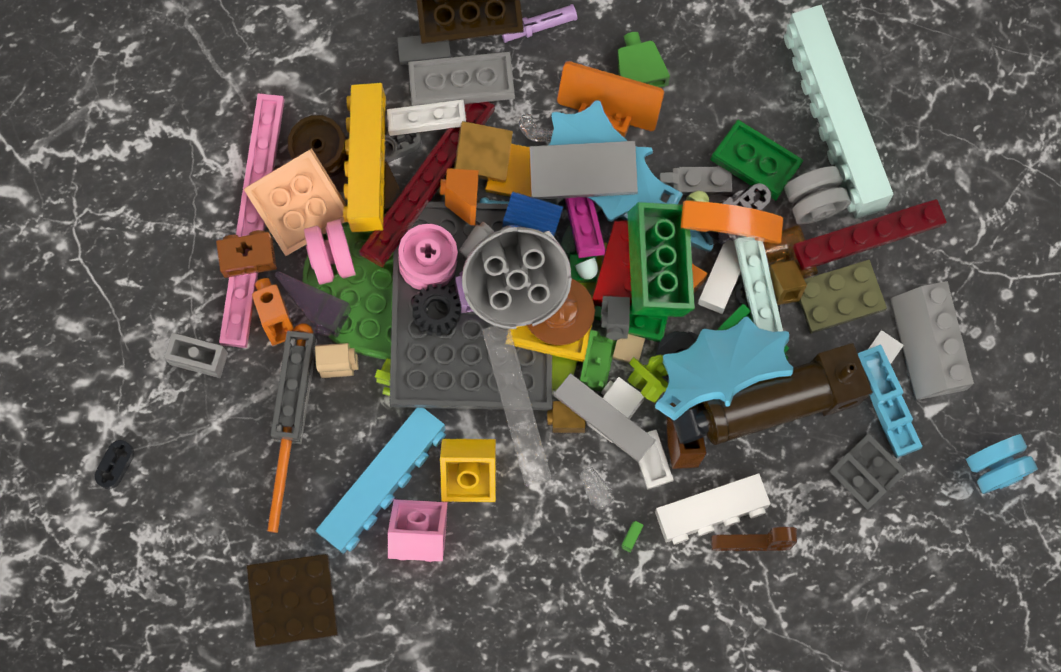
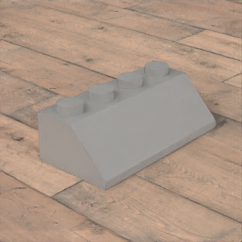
M948 281L921 286L892 297L890 301L900 341L904 345L902 349L915 400L968 390L974 382Z

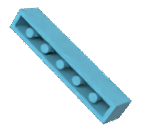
M416 408L320 524L316 532L342 554L347 550L351 552L359 543L360 539L358 536L364 529L368 531L377 521L375 515L381 508L385 510L395 498L393 493L397 488H404L412 477L410 473L415 466L420 468L429 457L427 454L429 449L433 445L437 447L442 442V439L445 438V424L426 409Z

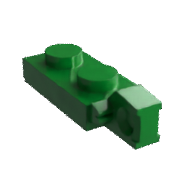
M595 306L594 320L601 321L600 306ZM630 306L628 334L660 343L664 336L668 316L632 315V306Z

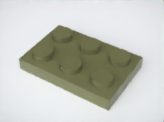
M870 260L804 279L807 287L799 301L810 334L877 314L887 309Z

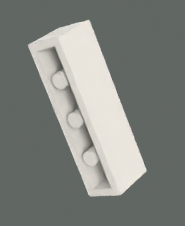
M756 474L656 508L655 514L665 542L673 541L675 545L689 540L688 535L698 532L699 536L711 533L715 531L713 526L724 523V526L728 527L739 523L740 517L749 515L750 518L761 516L766 513L765 509L769 507L770 501L760 474Z

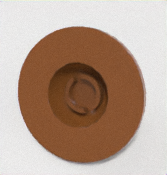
M572 279L569 294L561 308L544 322L535 326L529 324L527 327L534 336L545 343L552 345L574 343L586 335L593 323L595 308L592 297L582 284Z

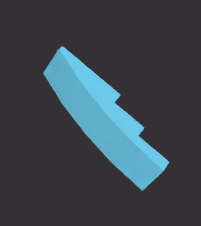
M880 344L858 353L873 392L870 398L896 459L921 449L923 446L911 423L913 418L902 397L904 392L882 345Z

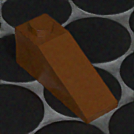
M697 404L689 408L688 410L697 409L698 411ZM667 416L668 448L672 469L698 468L707 454L704 438L680 444L672 419Z

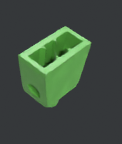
M638 32L626 34L624 36L626 47L618 49L619 76L660 88L668 86L670 75L653 41L641 43Z

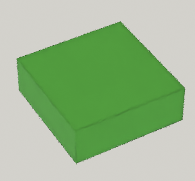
M637 521L632 523L622 543V549L631 553L643 529V524Z

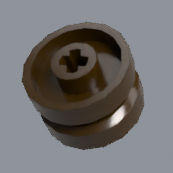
M310 115L299 120L292 127L288 136V151L292 160L312 148L330 178L338 175L344 169L345 161L349 160V155L346 154L345 149L347 137L333 119L323 115Z

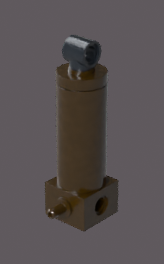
M850 343L818 353L811 362L793 367V374L791 376L759 381L742 389L733 396L730 406H725V402L721 399L698 403V411L697 409L687 410L676 420H672L680 444L690 443L707 436L713 445H718L822 412L823 416L856 407L873 392L854 343Z

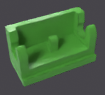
M594 330L590 331L580 381L591 390L602 392L607 385L616 341L601 336L598 331Z

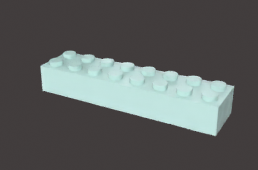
M822 5L792 13L789 24H787L786 34H784L785 44L788 49H792L794 68L796 72L800 71L803 92L805 95H809L812 116L819 121L820 127L818 130L820 138L823 142L826 141L828 145L827 155L831 165L838 167L843 182L839 187L847 189L851 204L847 207V210L850 213L853 212L855 219L884 211L894 194Z

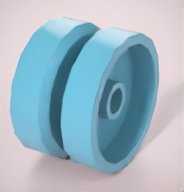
M1021 434L991 445L966 459L972 472L990 469L989 472L980 476L977 480L982 494L998 488L1008 487L1038 470L1031 456H1024L1016 460L1013 458L1023 453L1027 448Z

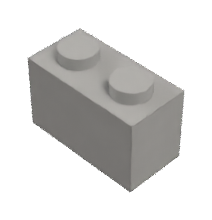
M172 333L164 359L172 366L221 378L228 352L223 346Z

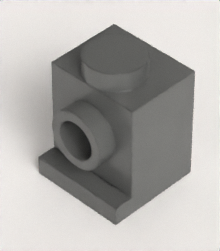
M603 296L601 327H606V338L611 340L628 338L630 297Z

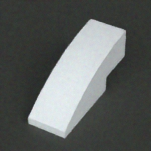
M729 240L723 244L698 302L699 305L723 314L741 272L734 241Z

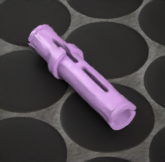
M571 4L570 6L529 19L524 17L522 18L524 33L502 35L503 41L506 43L523 36L528 38L532 36V33L573 20L575 21L577 20L575 7Z

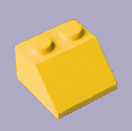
M442 439L440 454L441 501L495 502L496 439Z

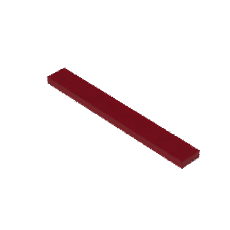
M489 102L465 104L466 122L485 125L495 111V105ZM460 127L448 128L384 216L383 230L373 231L360 249V256L380 267L385 265L400 244L403 236L410 230L428 202H430L440 188L441 179H446L447 169L454 168Z

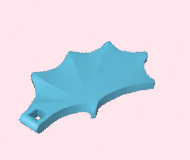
M598 100L594 101L587 109L576 114L552 113L554 130L549 145L627 141L613 128L603 110L601 102ZM635 146L638 194L587 197L603 210L608 221L612 222L624 215L638 202L679 203L683 194L657 179L645 162V157L653 154L652 148ZM663 193L670 195L667 203L660 200Z
M748 316L727 330L702 329L697 341L689 349L663 356V364L668 373L669 384L663 397L657 401L655 408L672 420H676L685 411L698 403L721 399L725 402V406H730L733 396L750 385L776 377L791 376L793 374V366L788 363L784 354V347L789 341V332H771L760 329Z

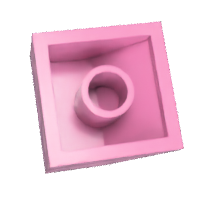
M394 499L388 528V558L425 560L428 562L443 561L447 502Z

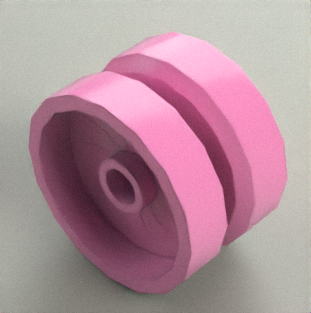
M340 219L327 222L326 232L328 240H324L321 228L317 225L304 229L308 257L312 269L315 270L319 285L333 282L332 264H336L338 274L343 279L356 275Z
M434 224L418 225L408 230L401 239L398 249V262L400 273L406 283L415 289L421 290L424 288L426 290L428 285L431 284L433 287H437V284H442L443 287L454 277L458 257L457 245L451 233L443 227Z

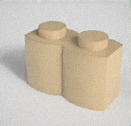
M349 343L315 346L316 367L318 373L320 372L321 378L354 376V370H358V355L355 354V348H350Z

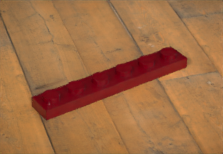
M935 199L796 243L792 248L801 270L804 271L942 227L947 221L938 200Z

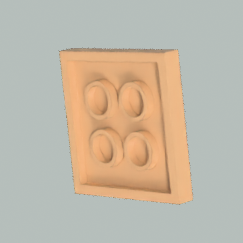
M312 148L244 188V191L285 256L307 244L304 233L305 228L317 225L321 228L322 234L327 233V222L340 219L341 223H344L343 207L347 205Z

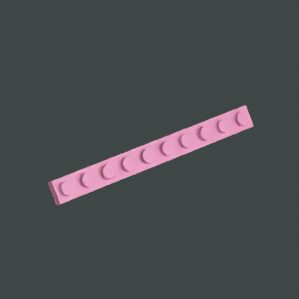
M257 95L236 235L239 237L247 236L250 232L256 230L265 231L266 224L244 191V188L274 171L285 101L283 96ZM245 249L244 257L248 256L250 249ZM258 273L229 277L219 340L220 345L247 348L254 305L252 293L256 291L255 283L258 279Z

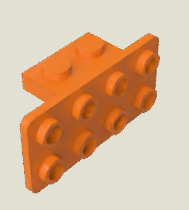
M567 61L563 66L557 102L560 105L581 112L590 107L594 101H600L613 128L625 138L630 125L648 131L655 130L664 97V90L660 87Z

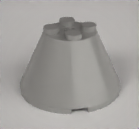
M506 226L500 231L494 232L482 239L468 255L462 272V287L471 309L484 321L507 329H517V326L529 324L535 326L550 318L565 302L572 281L570 263L560 244L541 231L525 227L513 228Z

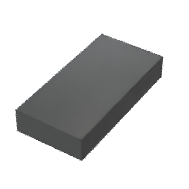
M421 36L397 38L400 65L408 64L410 61L451 58L449 41L421 44Z

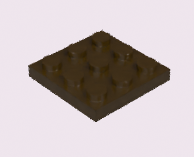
M328 554L247 565L255 647L259 648L338 636Z

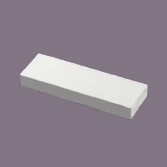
M464 99L387 109L389 135L460 127L462 121L466 122Z

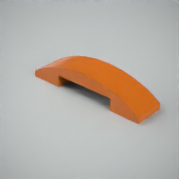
M683 201L681 228L702 232L716 231L752 237L757 241L781 244L783 217L735 205Z

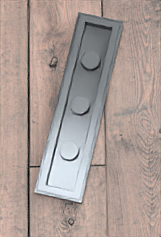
M571 373L554 393L558 400L637 462L643 458L656 441Z

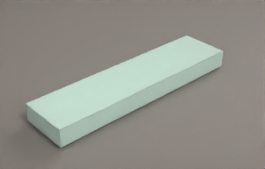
M746 236L738 237L734 240L747 302L751 311V320L760 329L771 332L783 331L763 241H757L755 238Z

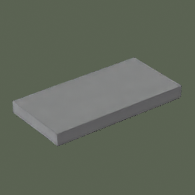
M510 52L408 62L412 106L464 99V104L515 99Z
M635 141L530 146L532 198L558 199L638 194Z

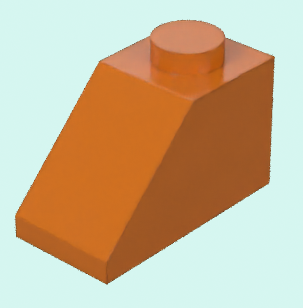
M447 169L446 179H441L440 195H445V206L469 225H475L479 170Z

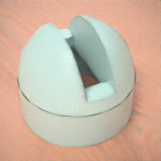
M595 258L575 266L578 274L584 279H592L598 272Z

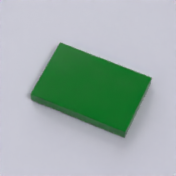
M740 120L736 121L710 159L751 186L764 184L770 190L771 198L777 201L784 191L785 185L790 182L804 161Z

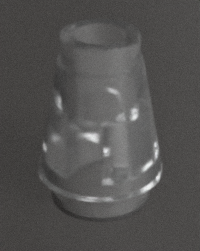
M593 467L587 468L580 473L579 477L590 505H594L596 509H601L614 500L613 489Z

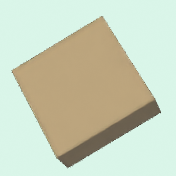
M628 334L627 339L617 340L612 359L629 363L634 357L639 361L645 338Z

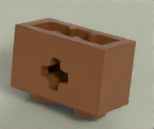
M256 230L250 232L247 236L227 235L223 237V240L216 241L220 271L224 278L277 269L273 239L269 232ZM245 249H250L248 256L244 257Z

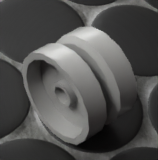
M823 167L807 172L785 185L784 191L788 201L796 204L792 208V212L797 224H809L829 218L843 211L851 204L847 189L839 187L843 179L838 167Z

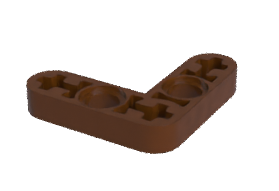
M776 527L772 528L768 534L711 536V550H790L797 543V528Z

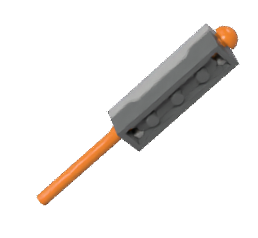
M305 323L298 324L293 331H287L271 429V437L274 441L281 442L267 529L268 532L278 533L292 443L302 444L317 339L313 334L312 327Z

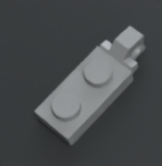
M722 167L673 168V172L660 173L659 176L661 182L680 191L683 195H690L695 191H703L707 195L732 194V173Z

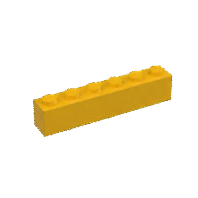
M382 83L351 85V95L347 96V109L350 111V117H346L347 133H350V138L345 140L346 154L349 155V161H345L344 165L345 175L348 177V184H344L345 200H348V204L343 207L344 222L349 223L351 232L383 230L386 96Z

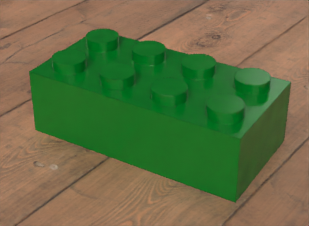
M638 202L627 212L632 315L683 317L695 309L690 229L681 228L683 205Z

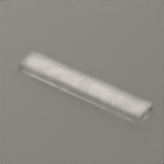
M497 326L482 329L483 338L524 484L528 486L552 479L510 329Z

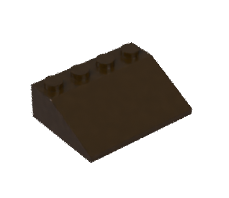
M416 0L421 44L524 33L520 0Z

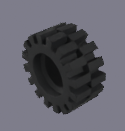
M432 284L428 285L426 290L422 288L420 294H416L413 302L414 322L416 326H420L422 332L428 331L427 335L432 336V333H437V336H441L443 332L448 334L451 328L455 329L457 322L460 320V298L457 299V293L455 291L451 292L450 287L441 288L442 284H437V287H433ZM440 301L444 303L447 307V314L441 319L431 318L426 311L427 306L431 302Z

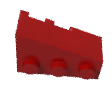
M614 221L592 298L594 307H602L603 296L630 297V306L632 305L628 221Z

